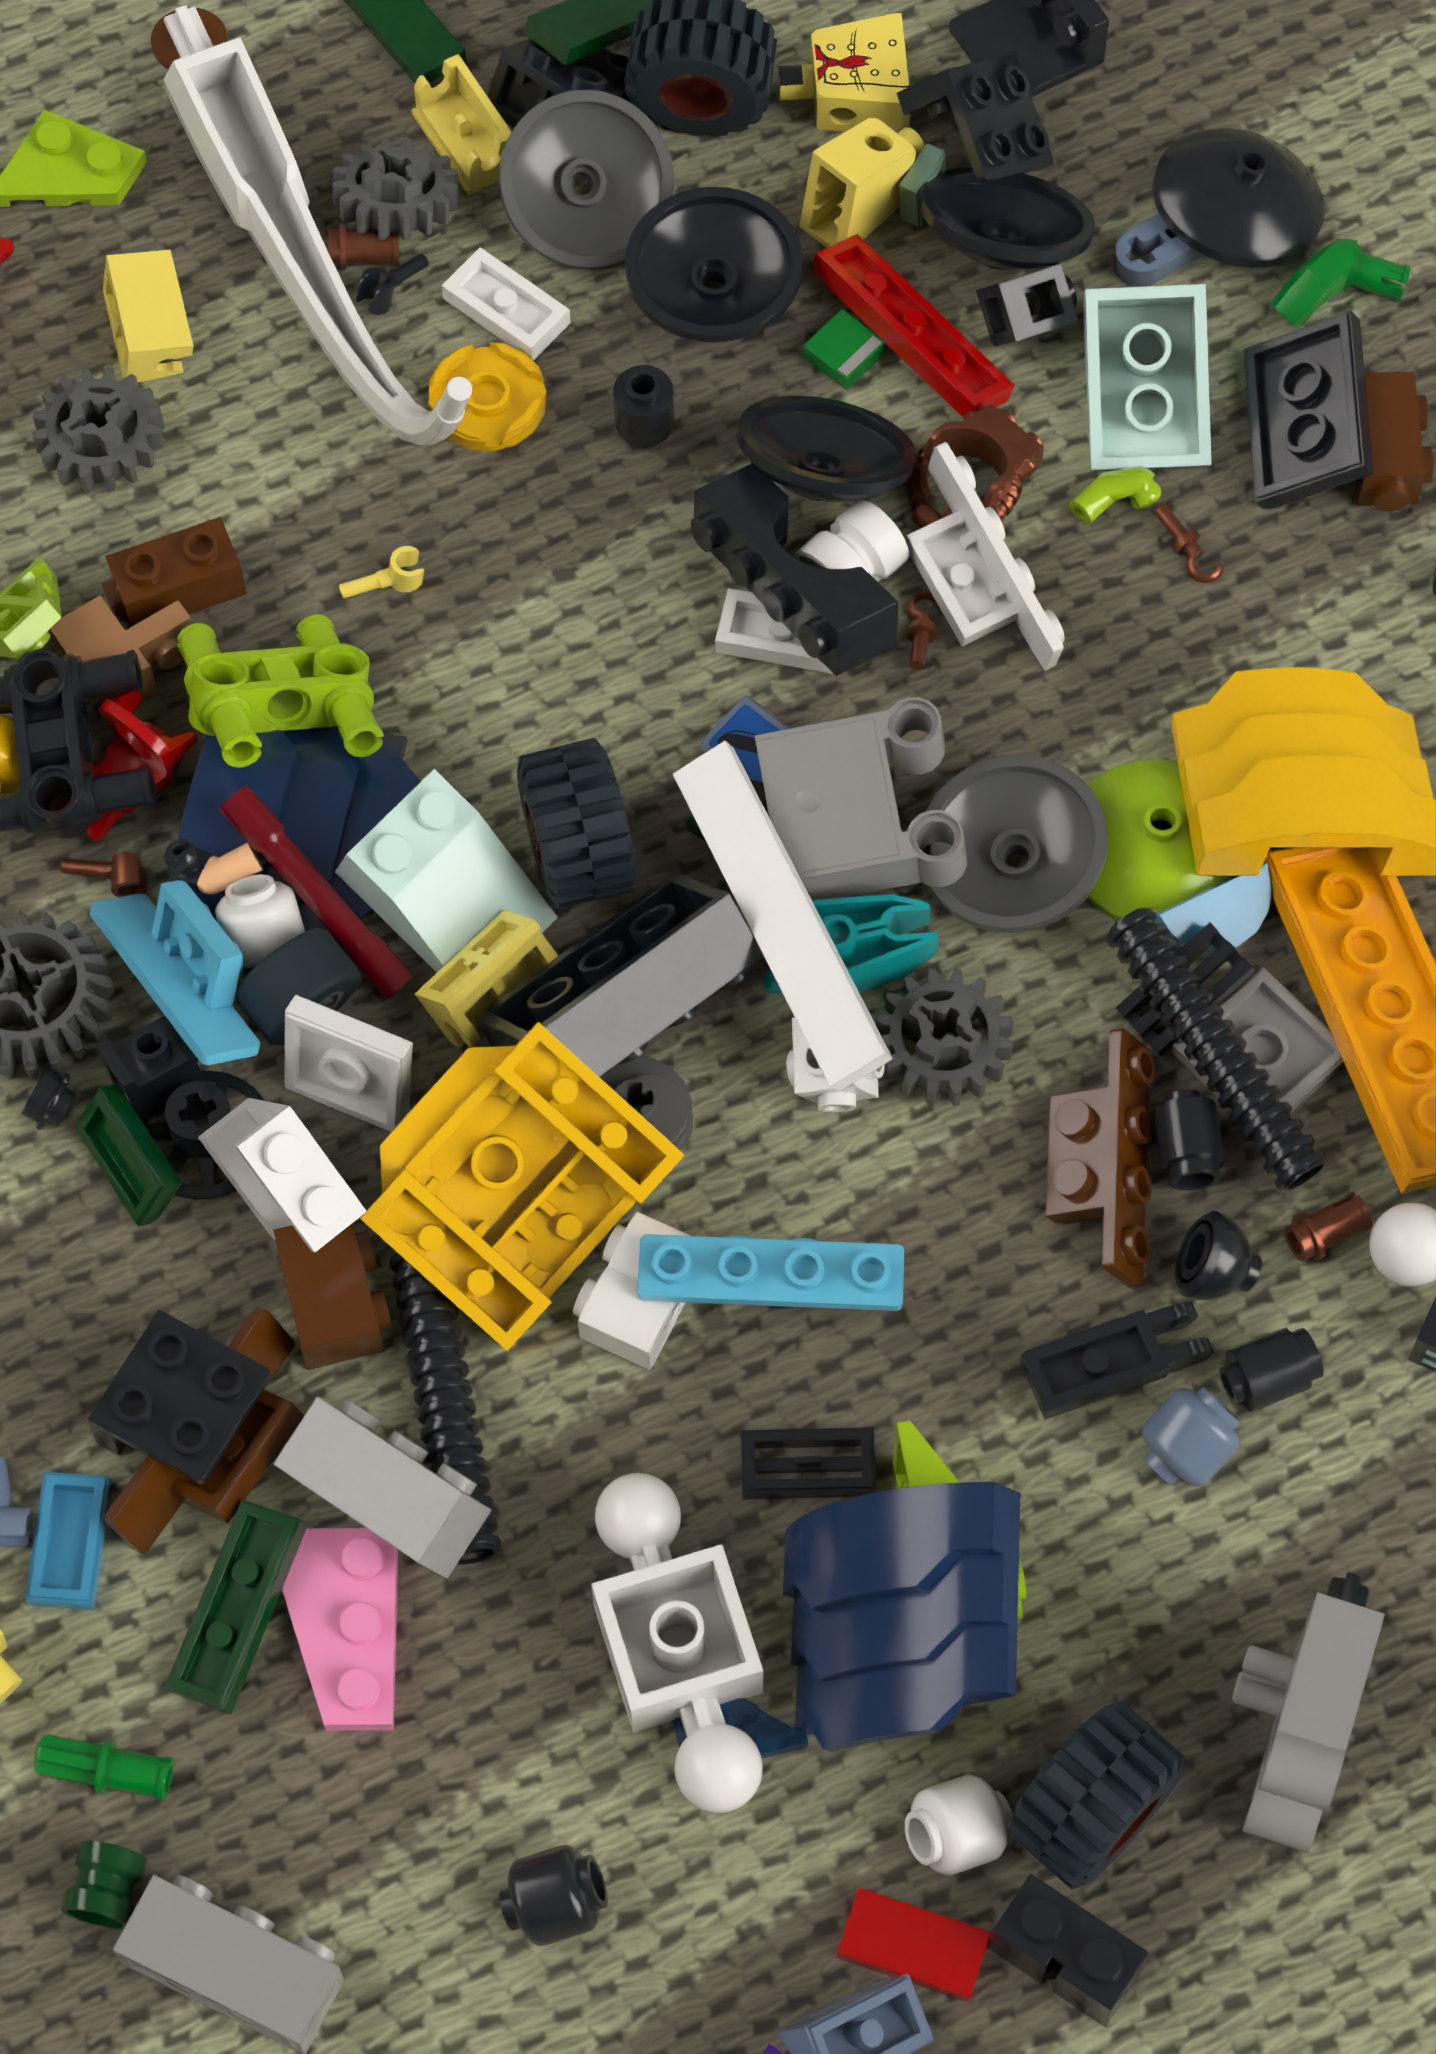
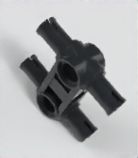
M34 650L22 656L9 669H5L4 676H0V715L12 713L21 784L17 786V791L0 794V832L24 828L27 833H33L34 835L50 833L59 838H74L82 835L91 825L97 824L99 820H102L104 813L157 804L156 784L149 765L96 776L93 769L86 705L89 704L91 697L134 689L135 691L142 690V671L135 650L82 661L80 656H74L72 653L58 656L56 653L48 650ZM58 678V682L52 691L44 695H36L38 687L44 681ZM72 793L71 800L63 809L49 811L52 800L58 795Z

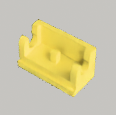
M457 54L444 60L442 73L445 77L438 86L431 88L423 75L418 77L414 85L416 108L411 109V112L438 154L450 157V168L458 170V183L465 194L469 196L499 181L500 160L511 130L464 61Z
M171 250L106 255L103 293L123 379L133 374L136 376L137 382H143L184 373L181 361L159 363L165 359H180L192 356L194 347Z
M503 910L415 993V996L447 1039L456 1047L461 1048L465 1043L469 1047H473L480 1040L476 1030L479 1024L474 1017L558 957L553 947L540 931L541 927L535 919Z

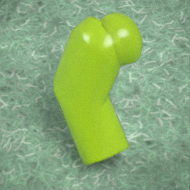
M1142 466L1104 472L1069 503V509L1083 523L1090 525L1115 501L1129 497L1134 508H1148L1160 498L1161 487L1153 480L1155 474Z

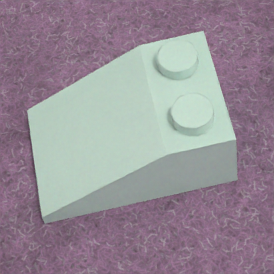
M1206 284L1085 289L1083 296L1091 471L1119 470L1137 466L1145 468L1211 466Z
M435 769L346 854L335 871L436 972L445 966L503 910L535 919L541 927L540 931L542 933L558 918L480 813Z

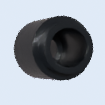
M649 365L634 366L622 372L616 379L613 387L615 427L618 434L627 443L642 448L652 447L663 442L669 437L674 427V394L670 378L659 368Z
M1180 1090L1166 1095L1163 1099L1164 1103L1158 1105L1152 1112L1161 1172L1169 1176L1170 1186L1177 1190H1199L1215 1185L1221 1180L1220 1168L1226 1162L1216 1102L1210 1098L1202 1097L1201 1092L1197 1090Z
M1282 1328L1227 1350L1225 1354L1227 1365L1219 1369L1222 1385L1230 1401L1234 1405L1243 1402L1250 1412L1257 1411L1311 1389L1312 1381L1324 1375L1319 1351L1312 1337L1304 1328L1292 1332L1288 1328Z

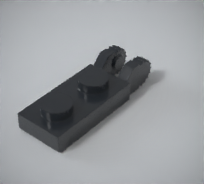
M1182 1301L1181 1303L1169 1305L1147 1314L1144 1310L1021 1353L1020 1363L1044 1420L1165 1378L1168 1372H1175L1208 1360L1214 1353L1208 1338L1199 1337L1164 1350H1161L1156 1336L1183 1329L1197 1320L1196 1318L1199 1316L1193 1302Z

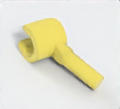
M412 546L397 548L390 557L389 568L339 584L343 599L389 586L403 593L416 590L422 584L424 569L404 571L401 567L417 564L418 549Z

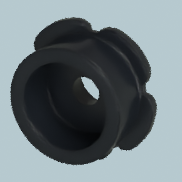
M47 1069L43 1072L21 1112L22 1115L37 1122L36 1129H43L47 1121L58 1127L61 1124L77 1094L66 1087L70 1081V1075L65 1073L62 1078Z

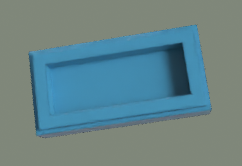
M43 1473L25 1598L28 1606L95 1610L107 1524L104 1517L109 1510L112 1488L110 1476Z

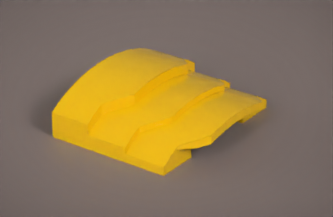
M1280 667L1237 671L1208 703L1173 713L1171 726L1197 875L1258 876L1270 847H1375L1380 876H1436V800L1433 798L1426 760L1421 757L1413 715L1388 705L1357 673L1307 667Z
M537 1022L515 1046L467 1048L380 1144L382 1193L366 1210L367 1212L360 1219L508 1351L552 1303L550 1297L630 1208L637 1201L641 1204L685 1155L544 1026Z

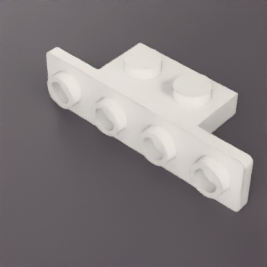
M947 442L934 447L928 469L953 514L906 535L905 541L908 545L909 555L961 646H965L1015 621L1044 670L1046 671L1056 666L1063 650L1062 643L1065 640L1059 620L1051 610L1047 609L1044 611L1033 593L1035 584L1028 566L1021 558H1013L1003 541L1005 539V530L998 514L992 507L984 508L974 490L976 488V481L968 462L962 456L955 457Z

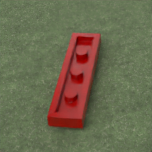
M858 234L816 253L810 270L962 418H964L968 411L974 410L979 412L990 404L998 407L1008 402L1015 385Z

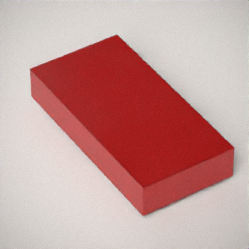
M858 1887L836 1958L891 1977L909 1974L912 1984L970 2002L991 1931Z

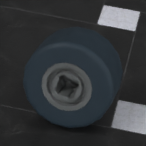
M315 928L290 939L256 965L243 979L237 989V1002L270 1044L280 1046L285 1044V1010L295 995L337 1011L358 988L361 982V973L327 930Z

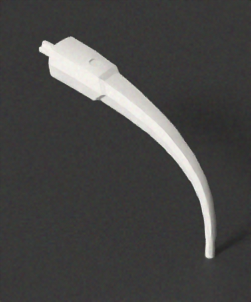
M185 5L175 9L174 14L164 17L163 20L181 58L172 62L164 77L166 93L200 163L236 226L248 231L276 279L326 356L375 417L399 438L420 446L433 445L445 440L455 431L463 419L465 407L472 394L471 383L464 377L452 378L434 409L427 411L415 403L395 378L358 315L308 209L310 201L298 165L241 37L213 46L195 6L187 8Z

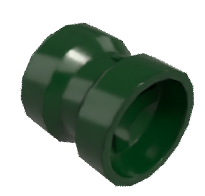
M92 1840L82 1841L75 1860V1864L79 1869V1875L76 1885L67 1889L61 1911L69 1917L82 1922L124 1930L134 1910L130 1901L133 1886L143 1879L148 1862L147 1858L118 1845Z

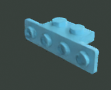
M178 880L161 883L157 907L146 894H135L91 903L90 917L202 1064L224 1063L258 1054L260 1041L232 1006L238 978L243 973V954L238 944L229 938L212 916L209 907L200 901L186 882Z
M645 1234L640 1239L637 1292L639 1299L643 1301L898 1311L902 1308L904 1248L899 1244L828 1242L811 1238L779 1240L755 1239L743 1235L704 1237Z

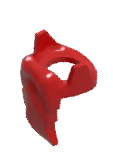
M135 689L124 691L113 699H107L98 708L100 715L116 738L104 752L106 758L94 768V773L96 776L149 765L158 793L170 784L183 756L198 739L192 731L168 737L166 732L149 722L140 721L133 713L143 697ZM72 794L55 804L56 811L63 809L69 803ZM137 807L104 813L103 819L99 820L97 824L91 825L86 830V834L93 841H100L120 817L133 812Z

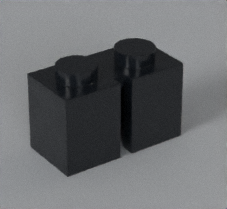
M1031 1873L992 1930L988 1949L1040 1984L1049 1972L1052 1958L1062 1964L1063 1967L1057 1975L1053 1992L1104 2027L1108 2025L1143 1971L1150 1953Z

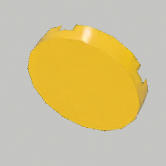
M489 342L490 347H479L474 349V344L458 348L440 362L431 376L428 401L430 411L434 409L438 400L442 398L448 382L452 378L464 377L472 385V394L465 407L463 419L455 431L447 437L451 442L470 450L496 451L511 447L532 434L545 415L547 390L540 367L525 352L505 343Z

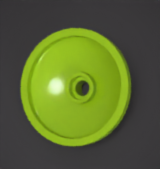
M1146 759L1125 763L1104 772L1088 785L1097 797L1106 820L1108 852L1101 877L1087 899L1105 914L1119 921L1127 914L1139 908L1152 907L1157 913L1232 877L1197 875L1177 761ZM1155 820H1165L1172 827L1168 830H1158L1151 823Z

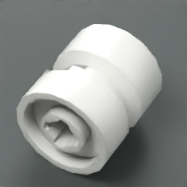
M857 500L836 518V521L830 526L831 533L828 531L819 532L796 551L794 558L806 564L827 569H847L862 566L879 582L881 579H887L907 562L909 549L902 533L884 511L871 502Z

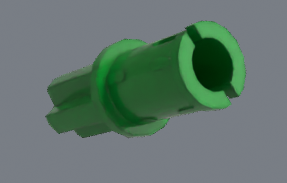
M50 1734L42 1736L34 1757V1770L41 1776L91 1785L95 1787L96 1794L103 1795L106 1789L155 1797L161 1801H165L167 1798L175 1765L174 1758L171 1757L162 1758L116 1748L115 1740L107 1739L104 1745Z

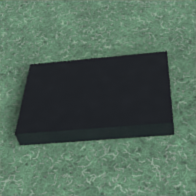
M1351 310L1244 349L1255 502L1261 508L1273 509L1374 474L1360 319Z

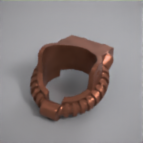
M993 404L988 405L979 412L974 410L968 411L962 421L948 422L939 426L931 434L926 445H923L918 454H916L915 467L912 476L907 481L908 498L910 499L912 509L915 510L911 521L918 527L923 528L953 514L949 508L942 515L930 505L931 491L928 486V478L931 474L928 466L934 447L947 442L955 457L963 455L979 458L994 468L999 478L988 488L983 506L984 508L992 507L1002 522L1005 516H1008L1013 510V506L1017 504L1019 495L1022 493L1023 483L1042 465L1044 446L1041 439L1033 432L1026 433L1016 424V420L1010 412L1005 409L999 410Z

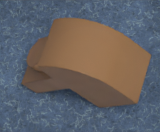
M98 596L63 616L49 629L55 653L58 656L72 653L74 656H80L82 661L135 650L143 677V688L138 691L143 697L142 700H146L158 694L153 672L159 668L163 670L172 669L184 661L182 654L177 648V643H180L177 636L183 628L192 624V620L177 600L125 630L103 598ZM123 692L96 696V698L106 701L107 699L115 698Z

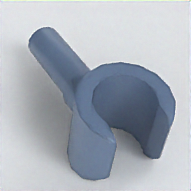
M0 1457V1546L28 1547L30 1545L32 1512L29 1507H12L7 1461L4 1457Z

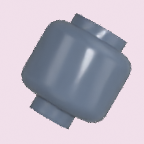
M1204 1386L1197 1393L1191 1389L1179 1388L1143 1425V1439L1151 1448L1143 1459L1171 1486L1180 1477L1191 1485L1203 1486L1238 1451L1240 1438L1235 1429L1241 1424V1421Z

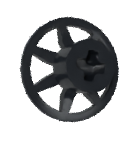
M201 1071L204 1081H192L183 1084L170 1095L165 1106L166 1123L148 1124L150 1118L142 1121L152 1138L173 1141L174 1147L166 1159L174 1172L183 1166L189 1157L197 1158L204 1186L195 1187L181 1184L175 1193L178 1197L194 1200L214 1199L237 1191L230 1180L215 1185V1160L198 1138L231 1112L226 1096L228 1087L236 1089L247 1098L264 1101L263 1097L253 1086L229 1073Z

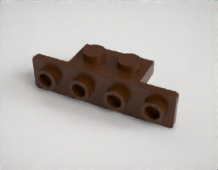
M1119 1028L1110 1030L1108 1087L1050 1097L1046 1216L1054 1223L1063 1224L1104 1218L1103 1268L1128 1288L1143 1286L1144 1264L1148 1262L1150 1256V1244L1145 1231V1205L1150 1201L1152 1193L1151 1180L1146 1169L1147 1144L1151 1142L1153 1137V1123L1148 1111L1149 1084L1154 1080L1155 1066L1148 1048L1126 1029Z
M256 1307L235 1334L228 1347L267 1367L272 1379L294 1349L295 1341L269 1311ZM263 1390L205 1483L198 1484L147 1456L105 1514V1522L131 1549L141 1554L148 1552L182 1503L228 1524L237 1512L241 1500L247 1498L304 1418V1415L293 1402Z

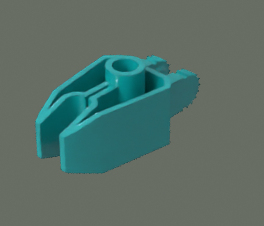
M893 894L812 900L859 994L909 975L938 952L937 932L904 934L930 924V905L927 902ZM772 971L764 974L763 981L767 993L777 995L782 993Z

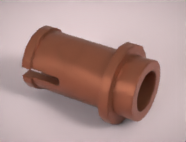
M340 223V229H328V253L334 264H340V270H346V264L399 266V232H390L389 236L382 240L378 237L377 229H370L360 234L357 232V229H346V223Z
M1350 1192L1344 1195V1198L1309 1215L1303 1212L1293 1215L1291 1224L1284 1227V1236L1291 1252L1298 1260L1304 1261L1310 1258L1316 1262L1325 1257L1326 1249L1360 1232L1364 1233L1372 1228V1218L1362 1198L1359 1195L1355 1196V1192Z

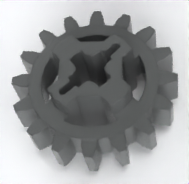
M388 138L382 139L381 146L374 149L363 143L359 145V157L345 153L342 156V167H334L333 207L340 209V218L343 223L356 220L357 232L360 234L373 228L378 230V237L382 240H385L390 232H399L403 240H410L411 232L417 229L426 235L432 234V222L447 225L449 223V211H457L458 170L450 168V157L448 155L434 158V146L432 145L416 150L413 149V141L406 139L401 147H393Z
M107 367L102 379H94L89 368L82 369V382L74 384L65 376L60 378L63 392L57 395L45 391L42 398L46 410H38L33 413L36 431L32 435L37 453H40L47 472L57 469L60 482L65 486L78 477L81 480L83 491L90 493L95 481H104L105 487L111 492L115 491V478L123 475L131 483L138 481L135 467L138 464L153 468L155 460L152 449H162L164 446L161 428L164 427L160 406H156L153 391L150 387L139 391L137 378L133 374L125 377L120 383L116 381L114 368ZM133 436L131 440L126 444L127 439Z
M935 968L928 969L927 984L921 986L917 981L908 976L904 979V998L889 992L885 997V1010L887 1013L877 1014L876 1027L893 1058L884 1065L885 1077L892 1079L903 1075L902 1094L905 1096L915 1092L918 1087L926 1090L925 1098L927 1105L933 1106L939 1093H948L952 1105H960L961 1092L967 1088L978 1098L984 1096L986 1085L984 1077L999 1082L1003 1077L1004 1064L1001 1061L1011 1060L1013 1041L1007 1037L1012 1035L1013 1018L1000 1016L1003 1012L1004 998L1001 995H996L985 999L986 981L982 978L976 980L970 987L963 985L962 970L959 969L954 970L950 981H941ZM976 1018L985 1031L986 1044L981 1042L982 1034L972 1029L973 1021ZM902 1030L907 1032L908 1039L916 1043L915 1052L912 1056L903 1044ZM947 1032H950V1033H953V1034L955 1035V1037H954L953 1035H949V1034L945 1035V1034H946ZM933 1035L936 1036V1037L942 1038L941 1041L938 1040V1039H935V1038L933 1037Z

